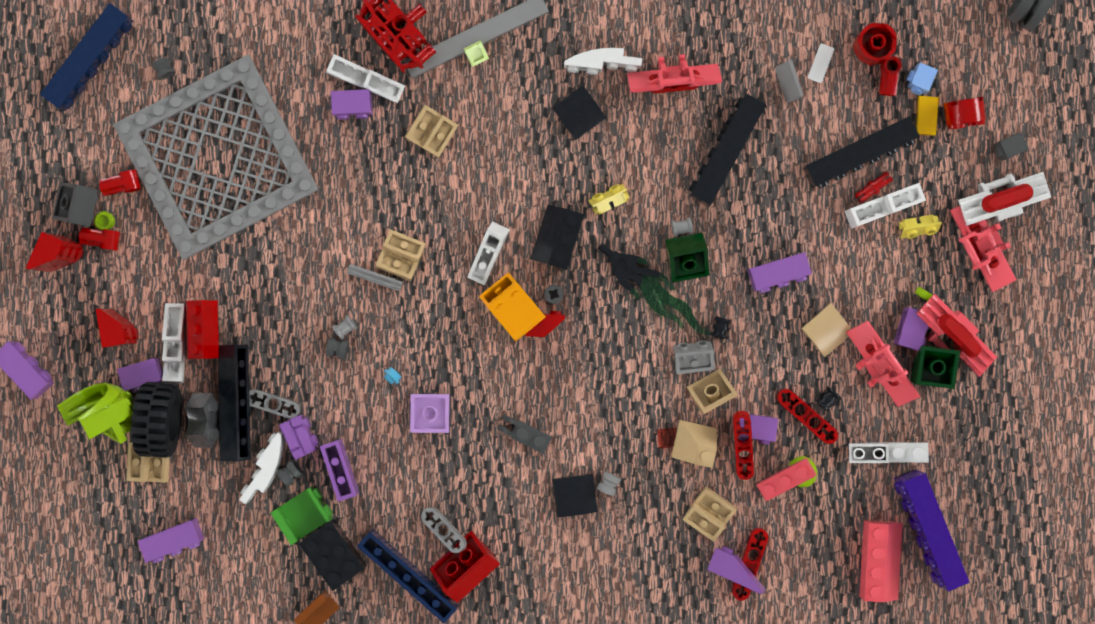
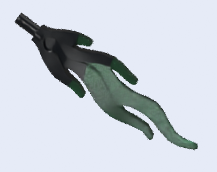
M601 243L598 249L609 257L608 260L611 262L617 281L622 287L633 294L637 300L640 299L637 290L630 284L629 279L637 284L650 308L659 315L671 319L683 329L684 325L681 319L665 308V305L671 306L684 316L695 331L705 335L712 333L698 324L687 303L670 295L661 286L659 281H662L671 290L676 289L667 277L656 270L635 265L637 263L646 265L648 262L645 259L631 254L613 252L604 243Z

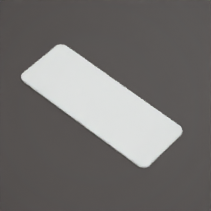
M820 44L808 79L822 83L834 52L833 47Z

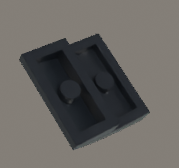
M583 85L551 107L574 140H577L606 119L604 113Z
M593 474L552 479L557 517L598 512Z

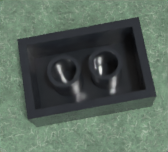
M334 518L299 543L332 591L367 566Z

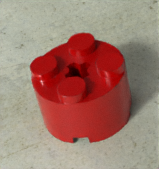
M871 23L867 25L856 36L853 44L857 58L870 66L881 64L892 56L896 50V32L885 23Z
M983 97L943 103L946 126L949 129L965 128L966 123L968 126L985 124L986 113Z

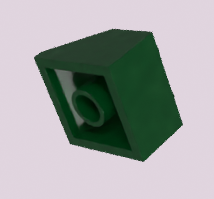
M703 233L665 240L672 283L710 276L708 247Z
M920 346L912 363L910 382L917 385L955 389L960 351Z

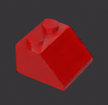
M96 309L102 348L137 343L138 330L134 328V324L112 309Z

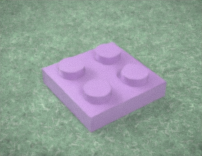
M411 394L410 433H449L450 394Z

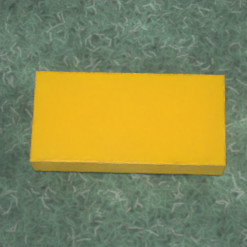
M918 96L916 129L919 135H936L939 97Z

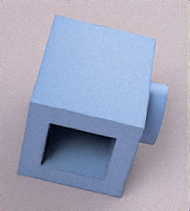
M920 62L915 66L914 70L909 72L906 81H909L907 87L911 89L912 93L917 95L927 93L938 70Z

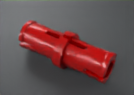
M885 171L874 181H869L866 187L854 194L856 199L864 195L858 200L859 203L862 204L872 195H877L880 189L893 181L891 176L883 180L889 175L888 172Z

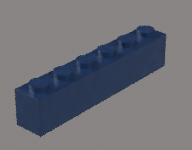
M109 3L40 95L58 109L65 111L71 108L75 97L85 90L87 81L97 74V68L100 64L108 60L110 51L120 44V38L123 34L130 31L133 20Z
M373 528L357 545L362 552L442 623L445 624L457 610L459 604L448 597L442 589Z

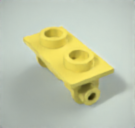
M617 184L610 187L609 191L603 194H595L588 202L593 207L595 215L598 213L600 215L611 209L609 202L612 201L614 207L627 202V199L630 197L624 185Z
M933 214L919 217V224H917L916 218L904 219L902 222H899V229H903L900 237L901 239H912L918 235H933L939 231L942 222H939L938 216Z

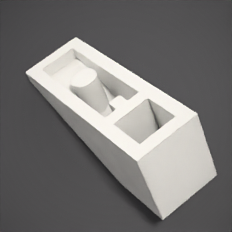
M492 221L485 233L467 278L482 285L486 284L510 229Z

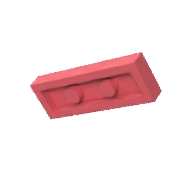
M806 457L758 482L756 486L764 499L768 501L815 477L816 472Z

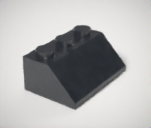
M547 205L530 259L567 271L584 214L566 208Z

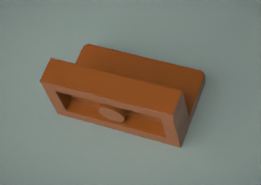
M324 590L294 621L296 624H323L340 606Z

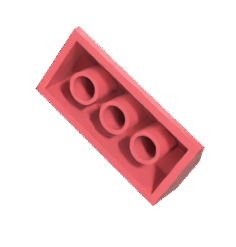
M864 520L859 597L864 601L889 602L898 600L903 523Z

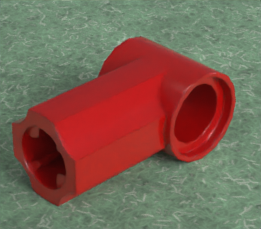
M891 56L880 64L879 95L896 96L899 70L902 66L898 57ZM890 61L894 64L893 71L887 68V62Z
M136 170L123 171L117 176L99 180L100 191L105 197L141 189Z
M82 228L79 232V244L118 251L120 232Z

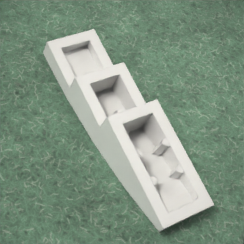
M165 303L162 341L164 342L162 382L183 383L186 344L185 304Z

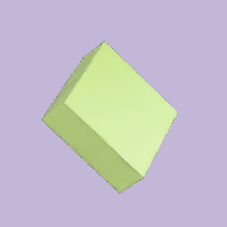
M481 40L463 48L472 67L489 59Z

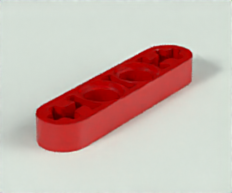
M789 389L778 391L776 396L777 402L822 442L833 444L837 441V430ZM782 393H789L790 395L788 396V398L793 402L795 399H797V401L792 404L791 409L788 408V406L791 405L788 401H781L783 399V397L781 396ZM801 404L805 407V412L799 416L795 413V407ZM813 417L819 419V425L816 428H812L809 424L810 419ZM824 424L826 425V427H824L823 429H825L828 432H833L831 434L833 436L832 439H825L826 434H824L822 431H820L819 434L817 433L819 430L822 429Z
M737 411L733 415L736 472L740 479L748 480L754 475L751 418L748 412ZM740 418H744V427L740 426ZM740 434H746L748 435V438L744 441H741L738 439V436ZM741 451H748L749 455L741 457L739 453ZM743 464L747 465V472H743Z
M755 528L751 531L741 559L752 570L755 577L768 542V533L762 528ZM760 532H762V536H764V539H760L758 542V545L761 546V549H759L756 546H751V543L756 544L757 541L754 535L759 534ZM750 550L758 552V557L755 560L748 558ZM734 582L732 586L733 596L739 601L746 600L750 595L751 589L743 586L746 592L738 596L736 589H740L742 585Z

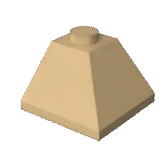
M679 420L671 457L713 468L717 451V428Z

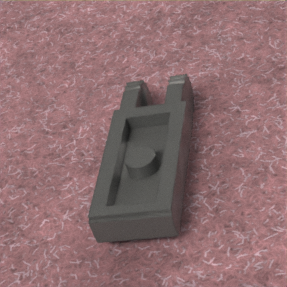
M505 414L503 415L504 421L514 424L515 427L513 431H510L506 427L498 425L497 429L510 435V438L542 454L545 453L552 436L520 420L517 421Z

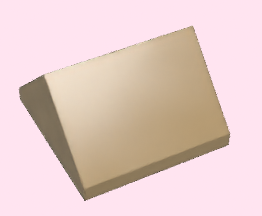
M721 369L687 386L702 414L738 396Z

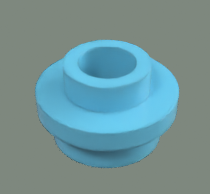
M392 367L384 370L386 374L384 378L390 384L399 383L401 376Z

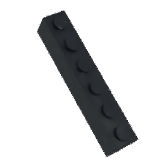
M747 93L743 98L739 97L734 106L737 110L734 115L730 114L725 124L728 126L725 132L720 131L716 139L718 141L716 148L712 147L707 155L710 158L706 165L702 164L697 173L700 175L697 182L693 180L688 189L691 192L689 197L707 207L712 205L766 107L765 103Z
M909 116L804 166L803 170L811 187L818 186L821 189L829 185L828 181L833 178L837 181L846 177L845 172L852 170L854 173L863 169V164L866 162L873 164L881 160L880 156L885 153L887 156L898 152L897 148L902 145L907 148L915 144V139L920 136Z
M248 344L219 345L220 461L238 462L251 460Z

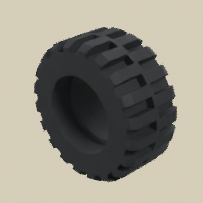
M146 382L138 389L132 409L131 442L133 443L134 452L139 456L168 458L175 452L180 437L183 408L181 391L177 385L172 383Z

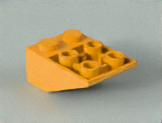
M509 272L479 295V298L515 342L545 318V315Z

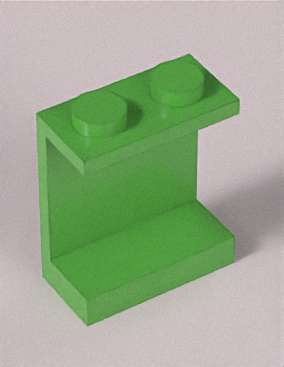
M311 486L271 512L290 545H293L333 518V511L328 504L325 505L321 500L323 496L318 488L314 489Z

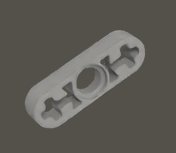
M258 389L249 391L250 406L289 419L299 416L301 412L300 405L295 401ZM257 393L258 398L265 399L264 407L261 406L263 404L261 401L253 403L251 395ZM274 398L278 401L277 409L269 407L270 399ZM283 401L286 402L284 404L286 407L294 405L296 413L290 415L289 410L282 409V412H280Z
M430 507L423 510L421 514L422 521L451 552L459 553L465 550L467 546L466 539L437 508ZM432 512H433V513H434L433 518H434L436 521L441 520V522H439V523L436 524V522H435L433 519L428 520V517H429V514H428V513H432ZM442 524L446 525L449 529L448 534L445 536L439 531ZM452 536L455 541L460 540V547L455 548V542L452 539L447 540V538Z

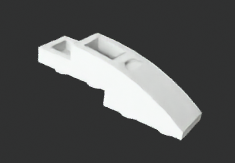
M601 48L586 51L565 60L564 69H568L567 71L572 73H579V70L587 71L586 73L590 75H598V72L602 73L603 65H605L607 69L616 70L618 67H623L626 71L636 72L637 69H641L642 58L623 56L624 48Z
M282 431L277 434L273 433L267 441L270 443L266 449L263 448L256 457L258 461L255 464L261 470L258 468L251 477L254 480L250 485L246 484L240 492L242 496L239 500L244 504L249 503L258 490L262 493L266 492L273 482L283 456L284 436Z
M928 442L849 443V463H929Z

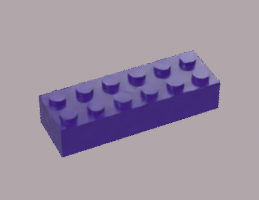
M914 469L894 477L896 482L894 483V488L897 494H901L903 499L901 501L902 508L909 514L910 519H908V523L911 529L916 531L917 537H915L919 548H922L924 551L922 557L925 564L930 566L932 571L930 577L933 583H937L940 588L942 587L946 591H951L970 583L926 473Z

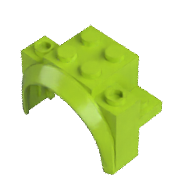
M109 383L94 384L80 390L57 405L66 425L69 426L79 420L88 439L103 433L119 444L127 441L125 434L131 431V417L133 414L131 402L133 398L128 391L123 390L117 385Z

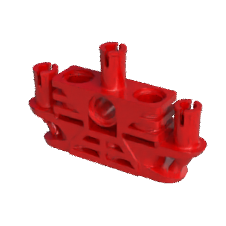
M362 0L361 12L359 15L356 14L355 18L400 71L406 73L404 69L424 68L422 64L437 52L413 25L423 15L427 14L422 5L419 3L405 15L392 0H387V3L384 0ZM369 11L371 17L365 20L364 17ZM379 16H381V17L385 20L384 23H383V21L379 18ZM406 23L404 28H398L399 24ZM394 28L396 36L391 32V29ZM403 42L409 48L408 50L403 46ZM405 58L411 60L408 63L401 64Z

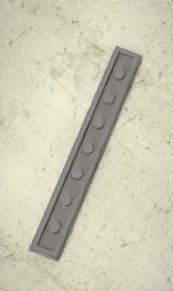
M544 0L525 1L433 46L437 53L422 64L424 68H408L412 79L465 54L463 48L480 40L484 45L548 14L549 10ZM406 59L404 60V63H408L411 60Z

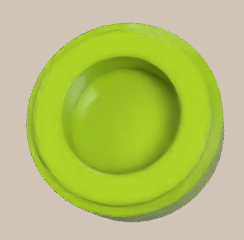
M102 211L95 216L94 224L100 230H110L115 225V218L111 213Z
M920 287L915 291L917 296L926 301L933 296Z

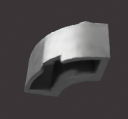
M193 393L184 407L188 415V429L185 436L194 448H213L216 440L219 438V404L212 393Z

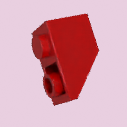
M550 311V314H544L545 318L529 330L525 336L546 337L565 320V315H561V311Z

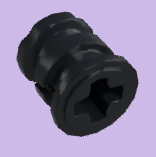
M715 317L716 323L712 327L714 331L710 333V336L728 339L729 337L726 334L730 330L728 326L731 324V320Z
M827 386L826 393L823 392L821 398L817 399L816 402L829 412L830 407L835 406L836 400H841L842 398Z

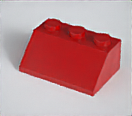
M41 232L26 268L44 272H53L76 263L82 257L84 245L61 235Z
M218 300L186 301L187 359L219 358Z
M472 530L464 537L467 542L465 550L459 553H453L449 550L429 569L443 592L456 603L461 601L500 565L494 554ZM460 541L454 546L455 548L460 547Z

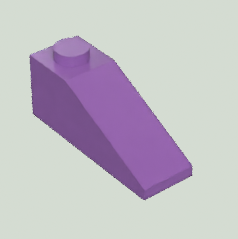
M726 546L715 549L707 570L759 594L765 593L766 589L738 555L733 554L734 550Z

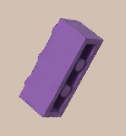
M805 252L747 270L753 291L759 290L760 294L771 291V286L777 285L778 288L788 286V281L794 279L796 283L807 280V276L812 274Z
M8 341L0 349V367L30 400L38 399L54 384L51 380L52 376L49 372L42 370L38 366L39 362L25 352L26 348L20 342Z
M342 439L321 445L320 449L337 501L357 496L359 494L358 486Z
M197 518L145 537L137 542L145 563L152 561L154 564L164 560L163 556L170 554L172 557L182 553L181 549L188 547L190 550L200 546L199 542L204 540V536Z

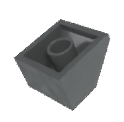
M59 182L52 219L90 227L94 220L93 211L98 201V189Z

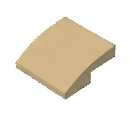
M424 105L406 133L405 138L439 158L457 129L458 124Z
M390 229L375 266L378 269L411 281L426 243Z
M831 303L801 328L824 357L849 337L846 332L851 329Z
M128 442L126 481L169 482L170 457L139 456L134 452L133 443Z
M705 486L683 517V521L714 542L725 529V525L735 514L737 508Z

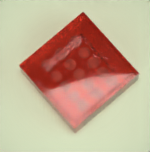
M677 428L657 429L659 449L673 447Z

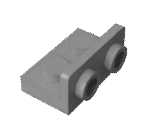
M698 341L697 343L690 344L680 343L673 346L676 374L715 370L714 349L710 341Z

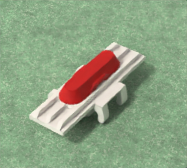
M1043 172L1015 181L1014 176L1010 173L1004 178L986 184H978V194L960 199L958 202L966 226L994 216L995 218L992 219L993 223L1019 216L1024 213L1022 207L1051 198V194ZM1004 185L1008 187V189L994 194L989 191Z

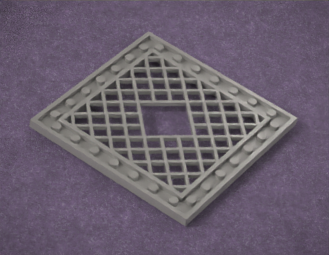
M249 54L113 124L182 260L188 259L319 191ZM239 82H242V84H243L244 87L239 86V85H236V84L239 83ZM234 87L244 90L241 100L231 97ZM230 88L228 96L220 94V92ZM246 93L253 104L244 101ZM214 96L211 105L203 102ZM217 96L227 99L224 109L214 106ZM230 100L240 103L237 113L227 110ZM243 104L252 107L249 117L240 114ZM196 105L194 113L185 111ZM200 105L210 107L207 118L197 115ZM213 109L222 111L220 122L210 119ZM255 109L261 121L253 118ZM226 113L235 115L233 125L223 123ZM179 114L177 122L168 120L171 117ZM183 114L193 116L190 126L181 124ZM196 117L206 120L203 130L193 128ZM239 117L248 120L245 130L236 127ZM251 121L261 124L258 134L249 131ZM167 122L176 125L173 135L164 132ZM209 122L219 124L216 134L206 132ZM162 123L160 131L152 129V127ZM179 126L189 129L186 139L176 136ZM222 126L231 128L229 138L219 136ZM264 127L270 138L261 135ZM192 130L202 133L199 143L189 140ZM234 130L244 132L241 142L232 140ZM144 131H146V132H145V135H144V138H143L142 135H141V133L144 132ZM150 131L159 134L156 144L147 141ZM205 134L240 145L229 181L194 170ZM247 134L257 136L254 147L244 144ZM162 135L172 138L169 148L159 145ZM260 138L270 141L267 151L257 148ZM175 139L185 142L182 152L172 149ZM188 143L197 146L194 156L185 153ZM146 144L155 146L152 155ZM272 144H274L278 154L270 152ZM243 146L253 149L250 159L240 157ZM158 148L168 150L165 161L155 158ZM256 151L266 153L263 164L253 161ZM171 152L180 154L178 164L168 162ZM269 155L279 157L276 167L266 165ZM184 156L193 158L190 169L181 166ZM239 159L249 162L246 172L236 169ZM281 160L287 171L279 169ZM155 161L164 163L161 172ZM252 163L262 166L259 176L249 174ZM167 165L176 167L174 177L164 175ZM265 167L274 170L272 180L262 178ZM180 169L189 171L186 181L177 179ZM235 172L245 175L242 185L232 182ZM277 172L287 174L284 184L275 182ZM192 173L202 175L199 186L190 183ZM248 176L257 179L255 189L245 186ZM205 177L215 179L212 190L202 187ZM164 178L172 180L170 189L168 188ZM261 180L270 183L267 193L258 190ZM218 181L228 184L225 194L215 191ZM175 182L185 184L182 194L173 192ZM274 184L281 186V188L271 192ZM231 185L240 187L238 198L228 195ZM188 186L198 188L195 198L185 196ZM201 189L211 192L208 203L198 200ZM244 189L253 192L250 202L241 199ZM257 193L265 195L254 201ZM172 194L181 197L179 205L175 202ZM214 194L224 196L221 206L211 204ZM184 198L194 201L191 211L181 208ZM227 198L236 200L233 211L224 208ZM197 202L207 205L204 215L194 213ZM240 202H243V203L248 204V205H246V206H244V207L238 209V206H239V203H240ZM210 206L220 209L217 219L207 217ZM181 211L190 214L187 223ZM223 211L230 212L229 215L221 218ZM193 215L202 218L200 228L190 225ZM206 219L214 221L213 223L204 227ZM189 228L194 229V230H197V231L194 232V233H191V231H190Z

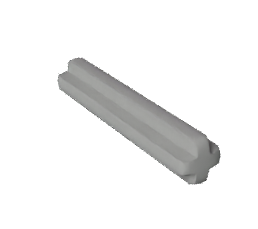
M352 264L347 269V273L396 291H400L403 285L402 281Z

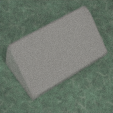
M788 60L777 66L775 70L786 102L790 103L802 98L803 92L793 62Z

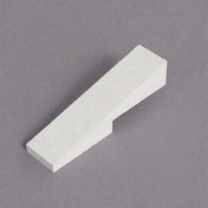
M335 54L326 71L331 76L364 90L369 89L372 93L395 103H398L405 87L403 84L372 70L365 69Z
M917 183L844 212L852 229L926 201L920 183Z

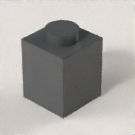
M1021 132L994 144V152L1001 161L1029 150Z

